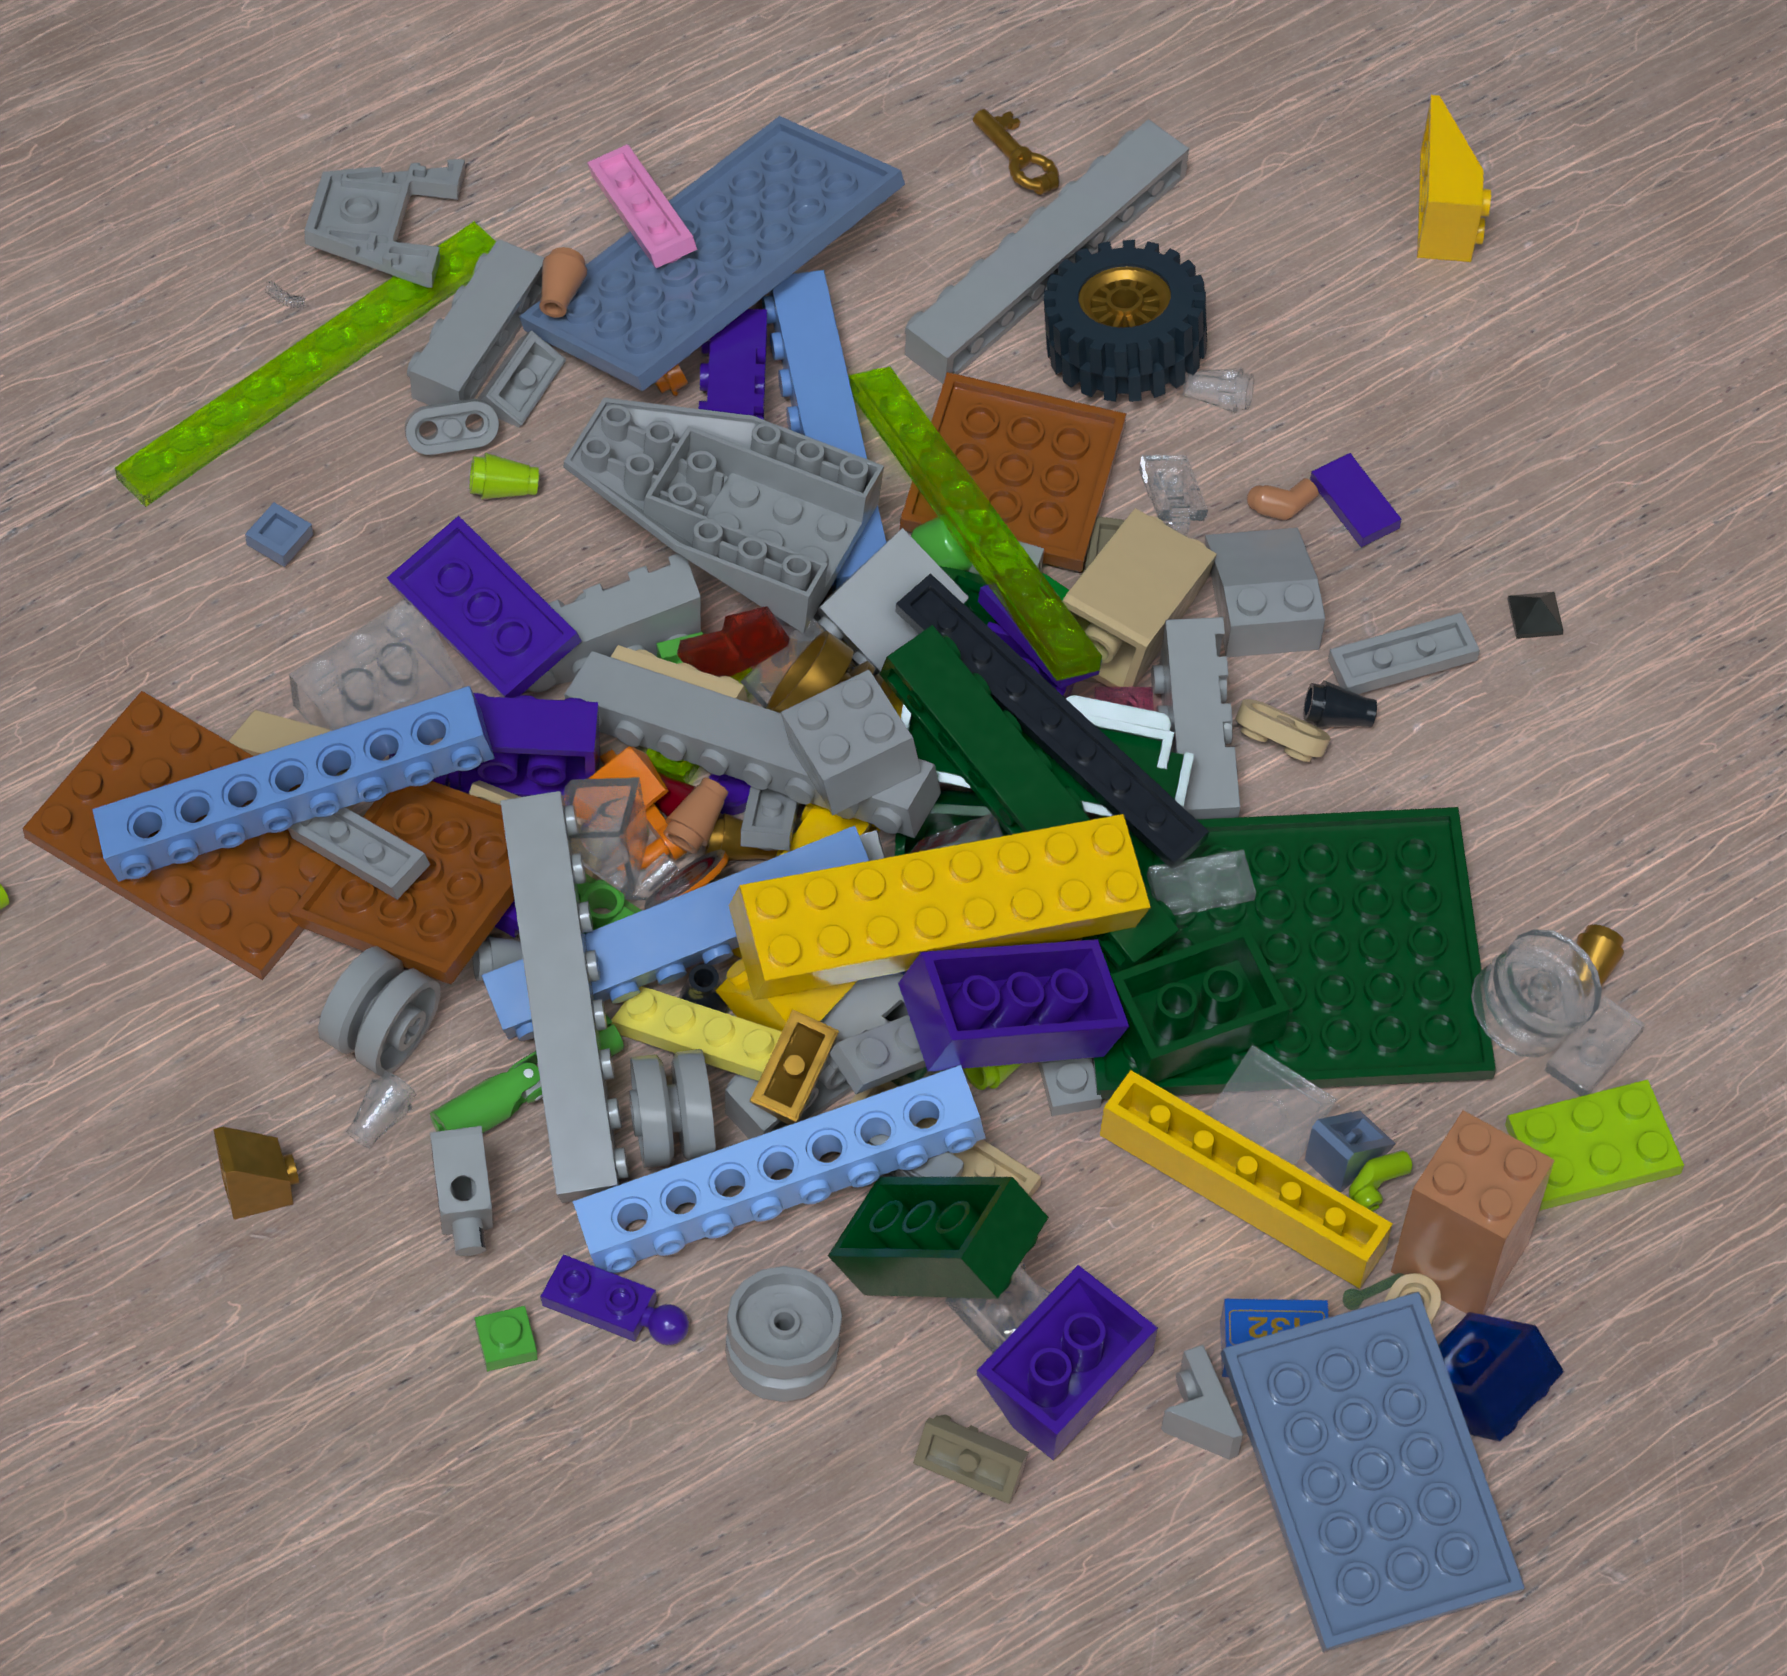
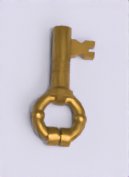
M981 109L974 115L973 122L1009 158L1008 168L1015 183L1034 190L1038 195L1058 188L1059 173L1054 162L1039 153L1032 152L1027 146H1021L1006 131V129L1013 130L1019 128L1021 122L1018 118L1012 119L1014 114L1011 111L1003 113L1002 117H993L986 109ZM1029 163H1035L1040 165L1047 173L1031 179L1025 176V173L1020 169H1023Z

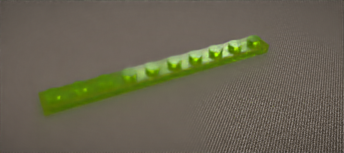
M473 221L437 246L440 247V263L432 288L393 276L115 467L116 478L147 507L454 295L460 286H467L474 275V268L479 257L483 253L488 254L496 241Z
M885 367L849 375V382L855 402L937 516L944 522L947 530L1003 605L1055 680L1059 681L1100 671L1101 653L893 369Z

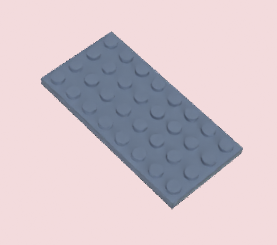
M779 116L668 201L693 235L697 248L696 251L682 256L676 262L667 263L655 268L629 231L585 265L587 276L568 305L564 316L554 318L545 315L540 310V301H538L519 316L523 329L526 332L532 330L547 343L644 391L903 187L905 182L900 169Z

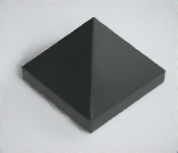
M1555 592L1508 596L1507 600L1516 639L1563 635L1564 630Z

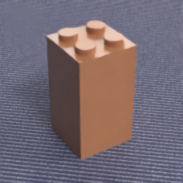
M1462 1110L1412 1190L1391 1272L1399 1277L1412 1273L1427 1276L1438 1286L1442 1301L1481 1322L1529 1244L1555 1160Z

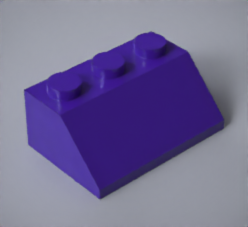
M1077 1265L977 1369L976 1375L1011 1426L1049 1458L1054 1460L1153 1355L1158 1327L1081 1266Z

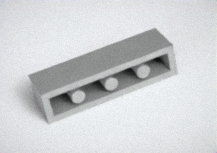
M500 239L496 241L488 254L483 253L479 257L474 268L473 277L467 286L462 285L459 287L454 295L452 308L444 319L439 318L431 330L428 344L422 352L417 351L410 360L407 376L410 377L413 399L427 405L475 398L521 329L522 323L519 316L541 298L543 257Z

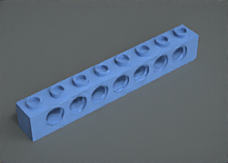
M467 686L92 810L103 858L119 882L125 879L142 878L152 870L174 863L190 862L198 855L219 848L239 846L247 839L268 832H282L293 824L314 817L331 816L338 812L339 809L363 801H377L387 793L409 786H422L428 784L436 777L454 771L474 769L482 762L494 759V754L481 708L471 687ZM443 738L439 743L429 745L432 741ZM396 753L391 759L382 761L386 756ZM348 769L344 774L335 776L341 770ZM301 784L296 790L288 792L293 786ZM254 800L248 806L241 807L245 802ZM207 815L203 820L194 823L199 817ZM160 830L155 836L147 838L151 833Z

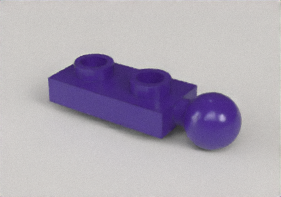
M564 1254L540 1296L542 1306L634 1342L643 1326L648 1328L651 1337L656 1342L667 1346L681 1342L689 1330L688 1316L680 1307L673 1304H664L656 1309L653 1308L657 1301L655 1289Z

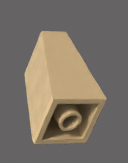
M1135 508L1066 594L1058 613L1102 659L1100 673L1092 678L1129 698L1162 649L1165 621L1182 619L1208 580L1217 553L1206 548L1200 541L1188 538L1168 527L1159 518L1149 516Z

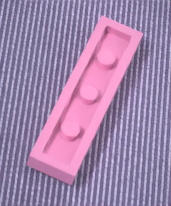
M628 144L587 162L593 179L655 268L667 263L676 262L682 256L697 250L693 235Z

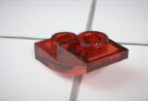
M765 606L725 616L723 628L720 631L680 640L677 655L683 663L692 665L698 671L717 677H730L773 656L788 646L790 638L769 607Z

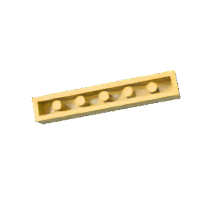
M1130 1070L1104 1106L1100 1136L1360 1289L1385 1253L1393 1223Z

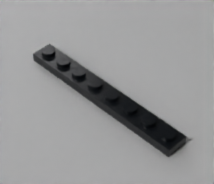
M931 573L896 603L895 612L918 634L933 625L941 636L947 635L958 647L961 660L970 672L978 673L987 682L991 690V697L1002 711H1009L1017 719L1021 729L1114 816L1124 814L1127 828L1172 870L1178 867L1208 839L1209 831Z

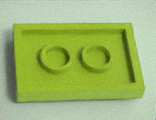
M1648 1079L1507 1115L1505 1122L1510 1136L1555 1160L1541 1202L1540 1211L1680 1175L1684 1167L1682 1158Z

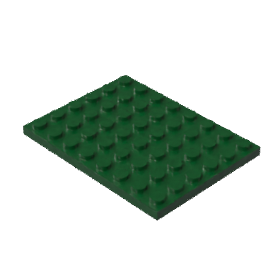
M1458 807L1196 819L1209 831L1208 839L1174 870L1167 866L1128 829L1138 866L1145 880V888L1156 901H1163L1171 909L1176 918L1175 925L1179 928L1170 945L1150 960L1249 926L1290 1008L1284 1036L1155 1082L1154 1084L1173 1095L1486 1080L1494 1078L1496 1067ZM1091 936L1082 938V940H1093ZM1102 951L1110 975L1119 972ZM1123 1036L1117 1040L1104 1057L1092 1058L1096 1093L1101 1095L1102 1099L1111 1098L1130 1070L1141 1076Z

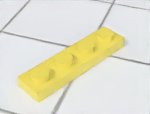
M644 986L639 987L640 993L626 1000L611 1019L612 1024L615 1025L622 1036L673 1053L702 1049L706 1064L756 1081L760 1080L782 1033L781 1031Z

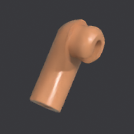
M1304 478L1290 490L1270 485H1257L1249 491L1247 503L1251 509L1261 515L1279 520H1288L1318 497L1319 493L1315 484L1309 479Z

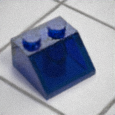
M1468 1312L1438 1344L1470 1435L1500 1442L1505 1436L1512 1433L1517 1427L1519 1420L1536 1402L1548 1394L1550 1387L1564 1373V1370L1536 1325Z

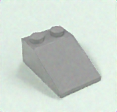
M1285 528L1205 535L1206 548L1217 553L1210 573L1218 617H1223L1225 635L1222 639L1225 656L1238 657L1319 650L1325 614L1318 578L1299 529Z

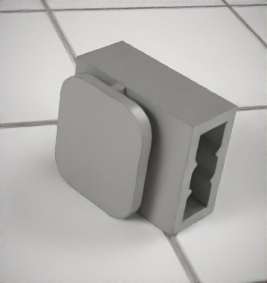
M902 528L820 605L817 614L821 619L817 624L823 632L829 631L839 640L842 639L855 652L851 661L856 667L863 662L869 661L875 668L873 675L880 674L888 655L918 635L895 612L896 603L931 573L962 603L969 597Z

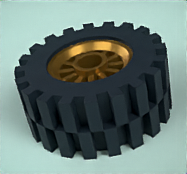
M1123 240V248L1112 249L1111 243L1108 241L1098 243L1097 253L1091 254L1087 248L1076 252L1075 264L1065 259L1058 265L1059 275L1051 274L1047 281L1048 290H1044L1048 358H1051V367L1056 374L1062 372L1063 382L1072 388L1080 382L1081 393L1089 397H1093L1095 392L1099 390L1103 391L1105 401L1116 402L1118 394H1129V402L1142 401L1141 392L1151 391L1154 398L1166 394L1165 384L1170 383L1177 389L1186 383L1185 372L1194 375L1200 368V358L1204 359L1207 351L1206 291L1201 274L1196 275V266L1189 259L1180 264L1179 252L1170 248L1163 255L1159 251V244L1147 241L1144 249L1135 248V240Z

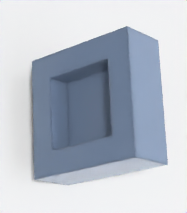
M273 502L245 534L246 544L285 567L312 537L313 530L311 523Z

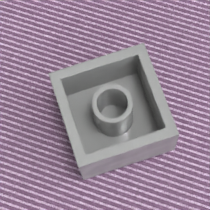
M870 670L864 671L781 712L790 748L832 815L921 773L913 737Z

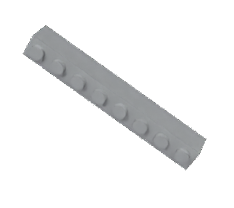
M1149 119L1135 131L1129 130L1120 139L1117 147L1106 156L1101 155L1097 157L1090 165L1088 172L1076 182H1068L1053 202L1046 208L1044 206L1038 208L1024 227L1017 233H1009L1001 241L995 252L986 259L982 258L976 261L966 277L955 286L949 285L930 308L925 312H917L909 320L905 328V356L942 384L947 372L959 375L1044 300V290H1048L1047 281L1051 274L1059 275V264L1065 259L1075 264L1076 252L1087 248L1091 254L1097 253L1098 243L1111 242L1185 178L1189 148Z
M591 651L564 694L565 699L580 698L589 702H598L599 732L616 737L626 745L632 747L640 745L658 751L670 760H684L702 766L714 775L726 774L744 780L756 789H770L788 795L792 800L800 804L812 803L828 809L790 748L781 713ZM918 759L921 773L836 815L845 819L856 818L874 824L886 833L895 834L898 832L915 838L941 794L935 765Z
M557 791L501 800L500 802L556 1193L560 1201L566 1203L621 1185L620 1179L629 1178V1169L625 1148L616 1149L613 1129L622 1128L618 1099L608 1098L606 1080L613 1079L615 1076L610 1048L601 1050L599 1030L607 1029L603 999L594 1000L591 981L600 980V972L596 951H587L584 933L593 931L589 902L580 903L577 884L586 883L582 854H573L570 836L579 834L575 806H566L561 792Z

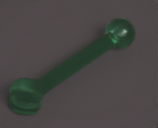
M1397 1273L1360 1291L1352 1288L1348 1289L1343 1294L1342 1303L1347 1309L1356 1310L1361 1307L1363 1300L1391 1288L1393 1283L1404 1274Z

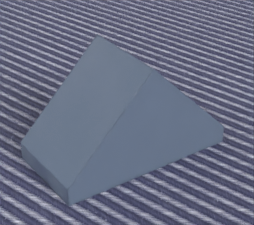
M1359 1110L1317 1119L1311 1128L1305 1161L1341 1193L1352 1184L1368 1160L1386 1155L1396 1143Z

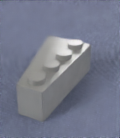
M677 553L668 557L671 565L649 573L647 566H643L628 572L630 581L609 589H603L601 584L584 589L575 602L564 605L560 600L548 603L578 633L582 642L524 693L530 691L543 692L554 685L573 681L591 651L611 657L619 645L635 651L639 649L646 650L657 657L656 643L701 632V596L688 559Z

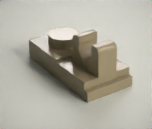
M936 1415L934 1419L929 1417L925 1422L913 1463L1010 1504L1016 1494L1029 1452L982 1432L978 1433V1429L972 1425L966 1428L950 1421L951 1417L948 1415Z

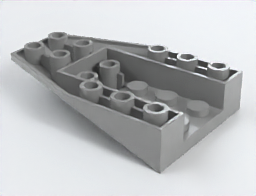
M603 398L565 458L563 468L672 550L803 634L879 503L884 466L755 416Z

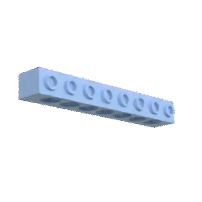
M961 1065L575 1200L573 1204L595 1267L611 1273H619L632 1268L637 1261L656 1254L660 1256L674 1254L683 1249L685 1244L705 1237L714 1239L725 1236L734 1227L753 1220L760 1222L771 1220L777 1217L782 1210L795 1205L819 1203L827 1199L832 1192L846 1187L867 1186L875 1182L880 1175L897 1169L912 1170L918 1168L931 1157L946 1152L960 1153L973 1147L977 1141L985 1139V1134ZM924 1118H935L938 1120L929 1128L916 1127V1124ZM876 1135L889 1136V1139L881 1145L873 1146L867 1144ZM828 1152L841 1153L833 1162L823 1163L819 1161ZM785 1168L793 1170L784 1179H771L772 1174L777 1170ZM738 1185L744 1187L736 1196H722L723 1192L731 1186ZM683 1203L695 1204L694 1208L688 1213H674L675 1209ZM635 1220L647 1221L637 1231L625 1230Z

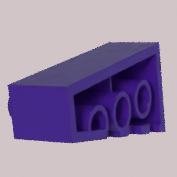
M747 309L726 325L723 330L701 345V354H709V363L700 364V391L708 392L707 401H699L698 409L751 415L764 420L767 309Z

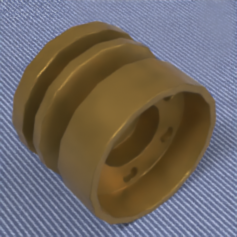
M829 631L822 632L804 649L787 670L769 699L766 709L781 713L864 671L870 670L873 674L875 668L869 661H866L848 674L846 671L852 660L853 650ZM877 674L874 678L888 698L892 689L880 674Z

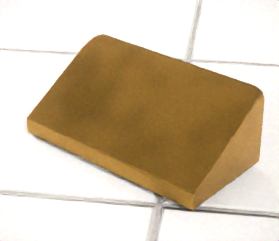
M792 1010L750 1102L788 1125L797 1123L830 1055L829 1052L838 1038L839 1030Z

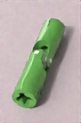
M606 1015L607 1029L599 1030L601 1050L610 1048L613 1057L623 1051L624 1044L617 1028ZM536 1050L514 1063L507 1072L487 1078L431 1111L430 1118L436 1132L482 1126L483 1134L509 1119L523 1103H532L541 1099L543 1095L539 1068L535 1065L538 1064Z

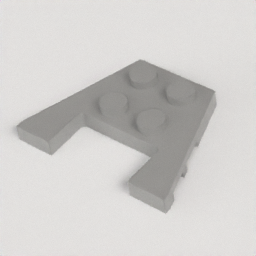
M447 160L448 167L426 169V166H420V163H411L409 171L382 173L381 166L323 172L305 226V244L424 287L432 288L440 263V247L397 242L411 195L458 199L465 175V160Z

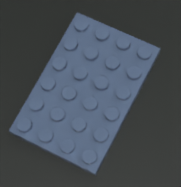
M1419 1292L1223 1348L1220 1354L1322 1652L1515 1595L1525 1589Z

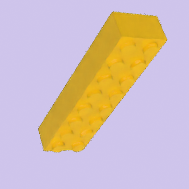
M1124 814L739 885L728 905L753 1000L905 972L910 968L918 955L926 951L1053 943L1134 928L1151 908Z

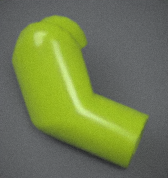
M1401 1150L1368 1160L1350 1185L1349 1198L1373 1212L1377 1210L1379 1204L1383 1202V1196L1377 1190L1382 1183L1411 1173L1412 1161L1408 1153Z

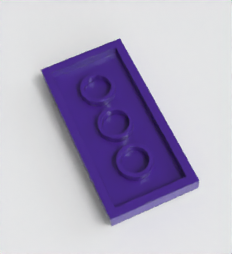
M460 516L452 520L387 577L391 586L501 697L515 698L520 696L582 642L578 633Z

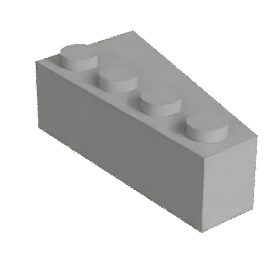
M1223 617L1166 620L1159 665H1152L1151 668L1153 694H1161L1162 706H1157L1156 712L1164 713L1169 717L1171 722L1170 731L1174 732L1171 752L1184 754L1185 752L1194 753L1184 808L1195 819L1239 817L1240 812L1235 747H1226V744H1231L1233 720L1231 703L1221 704L1226 703L1228 678L1227 656L1219 657L1222 637L1225 635Z
M901 972L858 980L820 1022L839 1030L834 1046L837 1042L908 1015L898 982L903 977ZM829 1055L798 1122L819 1115L852 1091L851 1086L831 1055ZM737 1074L731 1079L725 1089V1114L747 1138L751 1139L788 1126V1124L750 1102L759 1081Z

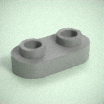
M466 399L419 407L408 416L404 430L407 441L415 451L425 455H434L478 448L489 444L498 432L499 420L496 412L487 402L480 399ZM471 414H478L482 417V424L477 429H469L465 425L467 417ZM426 421L436 424L435 433L429 437L422 436L419 433L421 424Z

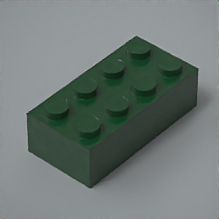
M879 1177L835 1243L828 1257L864 1295L998 1299L1010 1286L1013 1279L1012 1276L1026 1253L1037 1243L1038 1234L1049 1217L1013 1177Z

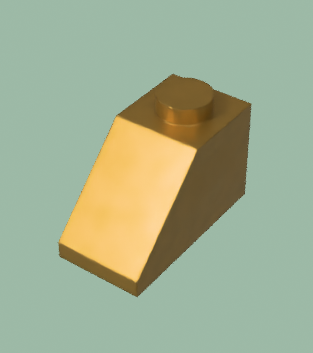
M224 1126L213 1129L221 1175L233 1220L293 1205L290 1185L298 1184L299 1178L293 1155H282L278 1137Z

